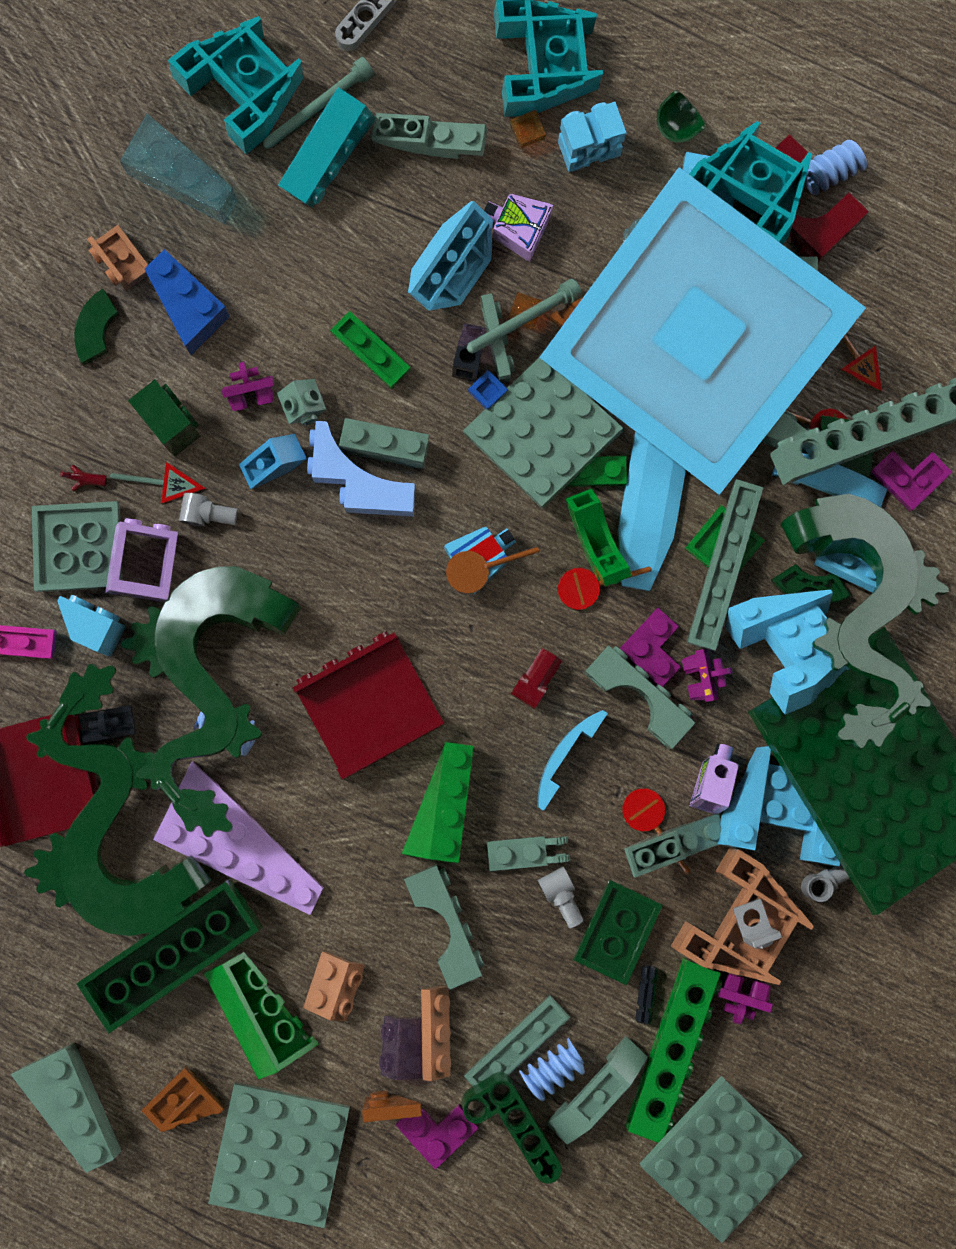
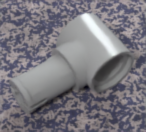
M184 493L179 522L193 526H204L205 523L209 524L210 521L236 525L238 509L213 505V501H209L208 497L200 494Z
M840 863V866H835L830 870L824 869L818 874L807 875L801 883V890L807 898L817 902H824L831 898L833 892L839 889L838 885L848 880L849 876ZM816 880H820L823 884V890L819 895L815 896L812 893L811 886Z
M564 867L538 880L548 902L558 906L569 928L575 927L584 921L573 899L575 888Z

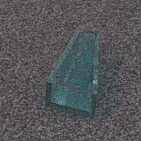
M148 113L146 114L120 160L126 173L225 224L237 202L233 187Z

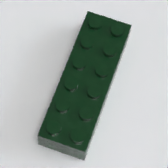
M229 879L83 978L76 985L109 1034L258 932L263 926L232 879Z

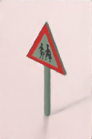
M166 462L164 480L116 473L110 474L112 479L163 485L161 504L183 497L184 493H195L206 489L168 462Z

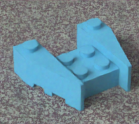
M831 590L752 598L728 609L726 630L739 649L765 639L784 665V669L773 673L770 694L785 715L811 704L821 691L826 687L829 688L842 672L849 669L845 665L838 671L832 670L831 658L827 654L815 649L812 645L815 639L826 634L824 621L827 617L824 614L828 613L833 593Z
M769 746L757 747L747 765L748 768L741 782L737 784L729 807L724 810L721 816V833L718 844L755 850L759 823L804 831L800 860L840 866V861L782 767L769 764L771 753Z

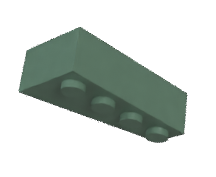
M75 1042L10 1074L86 1173L114 1160L122 1151Z

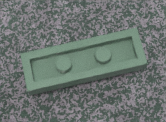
M492 294L482 295L481 309L486 330L489 332L499 326L498 319L502 318V312L499 302H494ZM507 335L490 344L497 377L501 383L510 382L511 372H515L512 356H506L504 347L508 345Z

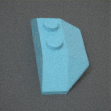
M474 201L469 202L442 224L411 269L408 293L427 310L461 305L491 261V228H493V219Z

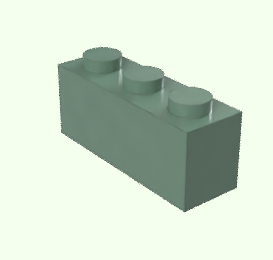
M345 418L339 447L342 453L424 469L430 440L428 434Z

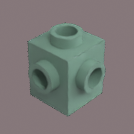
M315 379L292 381L277 393L289 424L301 423L302 426L310 425L318 420L317 416L326 411Z

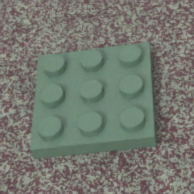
M118 501L32 506L34 591L49 592L106 588L115 528L121 522L120 503ZM121 563V569H120L119 580H123V579H122V563Z

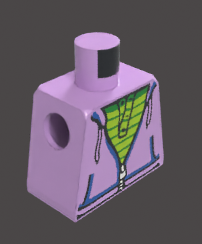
M509 194L503 207L489 201L484 211L495 222L493 238L530 262L552 216L553 205Z
M716 744L714 755L709 756L703 761L689 807L711 814H719L729 807L738 770V764L730 761L733 752L732 747Z

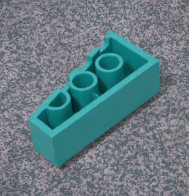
M337 87L278 186L311 208L315 204H319L325 195L328 185L337 176L341 167L374 123L375 116L365 104Z

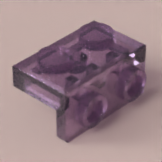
M385 1015L384 1024L381 1027V1037L383 1040L382 1054L379 1059L381 1075L392 1080L423 1079L422 1017L397 1018Z

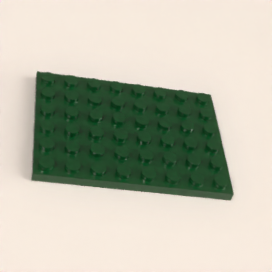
M885 627L869 636L868 643L873 650L903 668L914 682L919 681ZM848 669L842 672L829 688L826 687L821 691L818 697L807 706L785 715L774 698L770 697L748 711V714L828 841L872 915H878L956 860V739L922 687L921 693L930 700L931 705L925 709L916 708L917 712L913 716L905 714L896 722L894 729L884 739L881 747L874 748L867 741L861 750H857L851 742L838 741L836 733L843 727L841 717L844 714L855 716L853 708L857 704L890 709L895 701V690L890 684Z

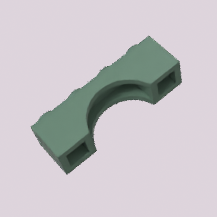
M608 645L585 670L584 674L604 692L616 687H628L639 692L647 701L650 709V723L647 731L666 748L673 749L695 724L691 719L693 714L682 704L676 706L670 701V693L659 684L656 687L647 680L650 676L641 667L636 665L633 668L626 661L628 656L616 646L612 649Z
M436 864L405 877L404 881L415 907H427L437 911L444 917L449 926L451 936L446 951L438 958V964L449 990L481 977L482 972L480 968L485 965L479 950L473 952L469 941L474 938L468 924H462L459 919L458 913L462 912L456 895L450 897L446 886L451 885L445 868L439 870Z

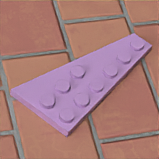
M192 761L179 789L214 791L216 796L213 802L215 804L224 803L228 805L229 809L226 817L232 823L233 829L229 833L216 831L212 837H206L200 826L196 827L194 832H188L171 803L153 840L188 857L192 855L196 861L311 915L324 887L297 863L235 800L223 791L195 761Z

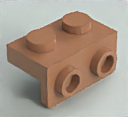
M118 225L96 241L92 236L87 239L92 246L88 251L98 264L102 262L106 264L109 269L105 273L115 286L120 283L124 290L127 291L148 276L145 271L148 264Z
M322 952L303 1008L330 1021H346L353 1009V1000L357 988L362 982L364 965L350 962L329 952Z

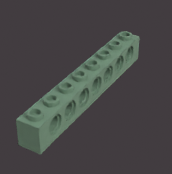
M956 378L950 380V385L942 387V384L939 383L925 390L926 393L918 396L917 392L901 398L902 402L894 405L893 401L886 402L878 406L876 412L861 411L853 415V420L845 422L844 419L836 420L828 424V429L820 431L819 428L811 429L803 433V438L795 440L794 437H789L778 442V448L770 453V456L782 484L786 485L956 422ZM926 406H928V407L930 408L931 413L928 412V410L926 409ZM901 414L907 418V422L903 420ZM877 423L882 426L883 431L877 427ZM852 431L858 435L859 441L853 437ZM827 440L832 442L834 450L828 446ZM802 449L808 452L809 459L803 456Z

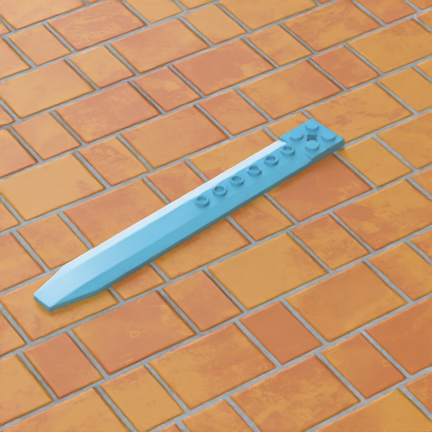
M686 152L682 170L689 174L700 160L705 157L707 159L710 156ZM720 190L717 196L733 207L734 198ZM636 431L618 524L619 552L630 567V571L648 566L652 568V571L621 581V584L625 587L650 591L674 539L686 469Z

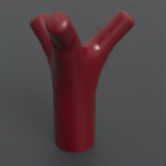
M75 465L71 466V470L74 473L63 471L60 473L61 477L78 481L71 487V490L74 492L85 485L106 486L107 475L86 473Z

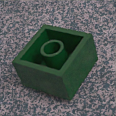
M154 379L128 400L174 457L201 437L196 431L199 424L184 405L178 408L182 403L166 383L161 387Z

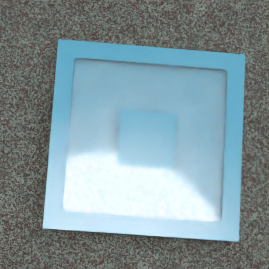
M679 167L539 358L720 495L866 307Z

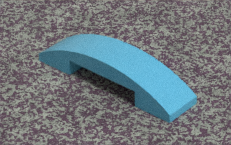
M802 453L805 458L809 459L808 454ZM840 465L791 482L796 485L802 483L832 496L852 494L865 498L881 507L887 489L877 482ZM774 467L772 475L780 478Z
M602 710L591 715L576 725L560 741L550 756L541 777L538 791V808L544 811L560 787L550 779L579 735L582 733L586 737L592 738L608 713Z

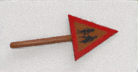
M844 335L842 341L855 360L841 370L882 392L876 345L860 356L847 336Z

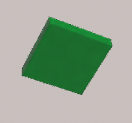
M722 505L719 506L685 547L687 552L707 568L710 565L726 510ZM752 529L739 572L765 541Z

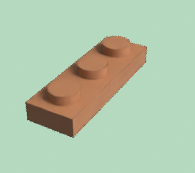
M437 986L421 989L423 1080L435 1081L450 1077L451 1031L449 988L447 986Z

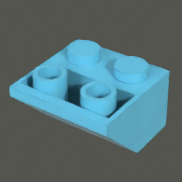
M71 595L69 600L60 596L58 604L70 639L98 653L111 657L126 627L118 623L120 617L100 607H97L94 612L92 610L95 605L74 595Z

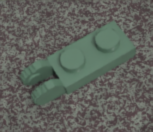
M539 836L487 841L490 871L548 866L547 863L570 861V854L546 855V845H564L568 843V836L551 838Z

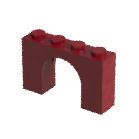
M790 134L775 147L799 163L808 154V151ZM849 192L828 213L821 217L804 218L795 215L786 241L794 244L799 249L802 257H818L819 263L863 221L869 211Z

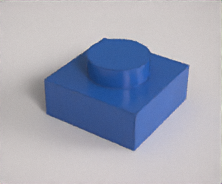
M489 370L468 389V392L487 410L508 391Z

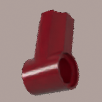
M541 648L526 674L523 673L510 695L535 710L548 689L546 686L559 669L562 660Z

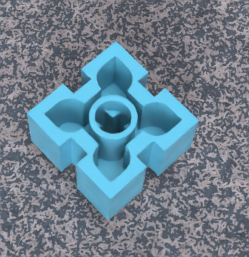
M602 102L594 105L590 113L584 114L583 112L580 113V111H573L561 119V133H559L558 144L568 172L588 167L590 163L598 160L603 162L621 156L626 130L616 102L609 104Z

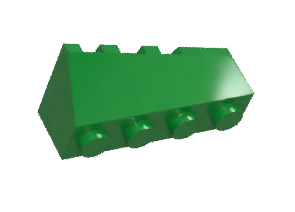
M445 742L402 854L459 863L474 746Z
M245 952L226 960L204 973L258 1080L279 1072L319 1045L313 1036L309 1037L302 1029L303 1024L298 1017H292L283 1006L285 1001L279 994L275 995L267 986V979Z

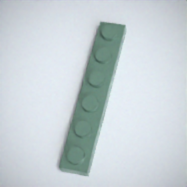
M737 479L733 483L687 644L716 651L763 491L761 486Z

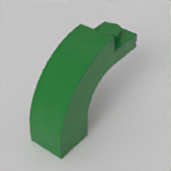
M593 489L566 498L577 536L598 581L601 580L606 587L631 577L630 567L619 552L611 536L601 501Z

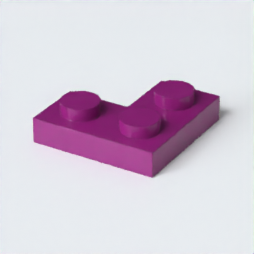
M892 451L871 470V473L910 512L939 486L952 471L934 452L930 453L912 470Z
M657 608L619 649L628 656V659L635 666L641 667L650 676V680L656 685L659 684L663 687L680 666L660 647L679 626Z
M459 1104L438 1124L422 1107V1116L401 1118L395 1123L396 1127L434 1169L438 1168L479 1128L476 1123H471L465 1118L463 1108Z

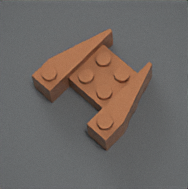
M730 847L716 872L741 887L740 893L713 938L685 921L671 947L702 967L779 985L781 981L769 974L768 971L797 923L810 930L814 926L803 912L796 907L763 864L741 850ZM757 899L762 900L771 928L780 931L782 938L773 941L772 945L761 949H756V947L754 948L744 942L733 908ZM755 909L747 910L743 916L745 924L747 926H755L760 920L758 911Z

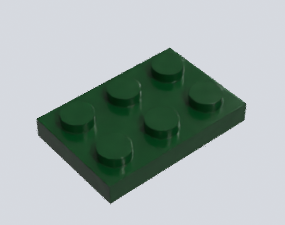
M609 879L573 960L627 986L663 905Z

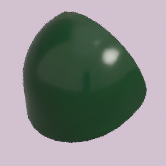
M675 90L665 98L657 112L658 129L666 139L672 142L688 141L706 128V123L688 98L678 90Z

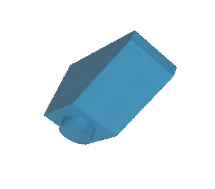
M290 434L270 438L244 459L239 466L250 489H254L291 472L307 458L296 435Z

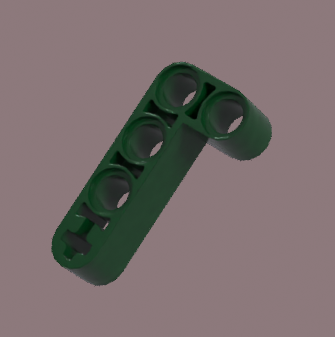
M503 1072L494 1073L463 1094L461 1102L463 1113L469 1122L479 1124L498 1113L536 1177L545 1184H551L559 1179L562 1168L557 1154L508 1074ZM500 1084L509 1087L507 1092L502 1095H497L493 1092ZM472 1101H481L483 1106L479 1110L473 1111L468 1108ZM514 1110L524 1112L522 1117L517 1120L510 1119L509 1115ZM530 1135L539 1137L538 1141L532 1145L525 1144L524 1141ZM542 1154L547 1163L551 1165L549 1168L542 1165L540 1160Z

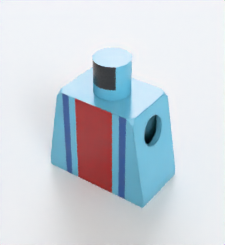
M483 527L446 544L444 549L450 559L459 552L472 551L481 555L486 563L507 557L504 550L515 544L516 541L507 528L493 537L489 529ZM507 563L488 568L489 576L486 584L502 568H504L507 565Z

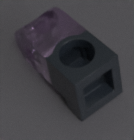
M464 323L453 362L452 377L477 381L483 348L475 353H470L467 350V345L469 342L484 335L486 327Z

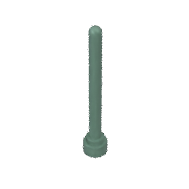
M362 56L356 60L348 75L263 140V146L271 149L323 109L330 101L337 87L346 91L356 82H367L375 76L367 60Z
M569 279L560 284L556 294L469 342L467 345L468 352L475 353L561 303L572 304L582 298L579 284L574 279Z

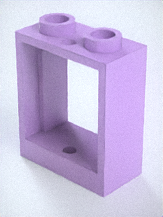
M126 518L124 522H119L115 528L105 593L158 602L168 600L178 532L170 531L171 527L163 524H153V527L142 526V521ZM126 533L166 540L160 587L119 580Z

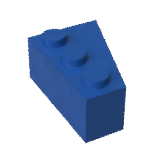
M165 249L145 268L182 342L190 355H192L230 317L226 307Z

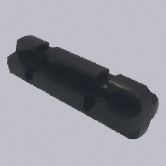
M643 965L641 969V978L643 980L640 981L637 1001L639 1009H636L635 1017L636 1021L641 1024H651L653 1012L651 1008H654L656 992L654 980H657L658 968L655 966Z

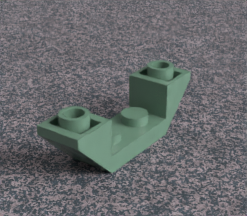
M627 1036L607 1055L608 1062L570 1104L565 1101L546 1122V1125L567 1145L589 1131L631 1086L648 1057Z

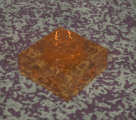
M536 110L510 119V127L520 149L545 140L546 134Z
M517 292L508 320L543 300ZM539 316L523 326L535 330Z

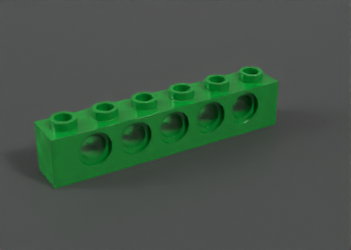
M683 957L625 1123L628 1132L659 1143L672 1129L674 1121L671 1119L674 1108L678 1109L682 1102L683 1091H681L683 1081L684 1079L688 1080L692 1073L693 1063L690 1061L693 1052H698L702 1043L703 1035L700 1032L703 1023L707 1024L712 1014L713 1007L710 1006L713 995H718L722 985V979L719 978L721 973L718 970L702 967L696 962ZM693 987H700L702 990L701 997L696 1001H690L688 999L689 990ZM684 1015H690L692 1017L690 1027L680 1029L678 1027L679 1019ZM675 1043L681 1044V1054L677 1057L669 1056L668 1050L670 1046ZM671 1072L673 1079L669 1084L661 1085L658 1083L659 1076L662 1073ZM655 1100L662 1101L663 1108L660 1112L651 1113L648 1111L651 1102Z

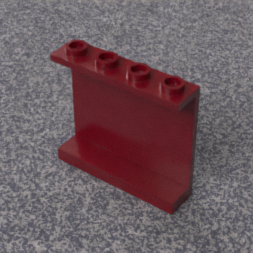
M385 631L372 639L373 644L366 648H363L362 645L353 648L347 652L349 657L340 662L337 659L329 661L322 666V672L314 676L310 672L297 679L298 685L292 687L294 692L298 694L338 768L336 770L342 780L444 725L441 716L436 710L395 632L389 635Z
M78 714L69 715L62 731L64 741L69 745H87V743H82V731ZM52 715L0 728V847L69 829L73 821L98 790L94 772L59 764L48 755L40 758L37 756L39 747L27 740V734L39 731L41 729L40 721L42 719L49 720Z

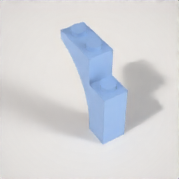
M316 421L315 430H310L309 439L310 446L314 447L313 457L308 458L307 472L312 474L314 483L346 485V487L340 488V504H344L347 513L414 517L415 483L393 482L363 471L353 464L339 449L331 435L328 423Z

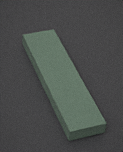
M549 995L464 1074V1077L472 1086H475L497 1072L510 1075L566 1023L570 1016Z

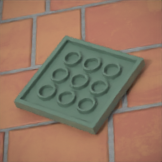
M538 358L507 388L508 391L488 410L485 409L463 430V433L543 510L623 432V427L584 391L542 359Z
M720 1076L639 1164L660 1186L723 1243L803 1155Z
M235 1082L208 1204L325 1228L350 1106Z

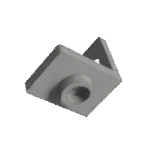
M761 899L733 908L742 938L746 944L754 948L756 947V949H761L772 945L773 941L782 938L780 931L771 928ZM749 909H755L760 915V920L755 926H747L744 922L743 916Z

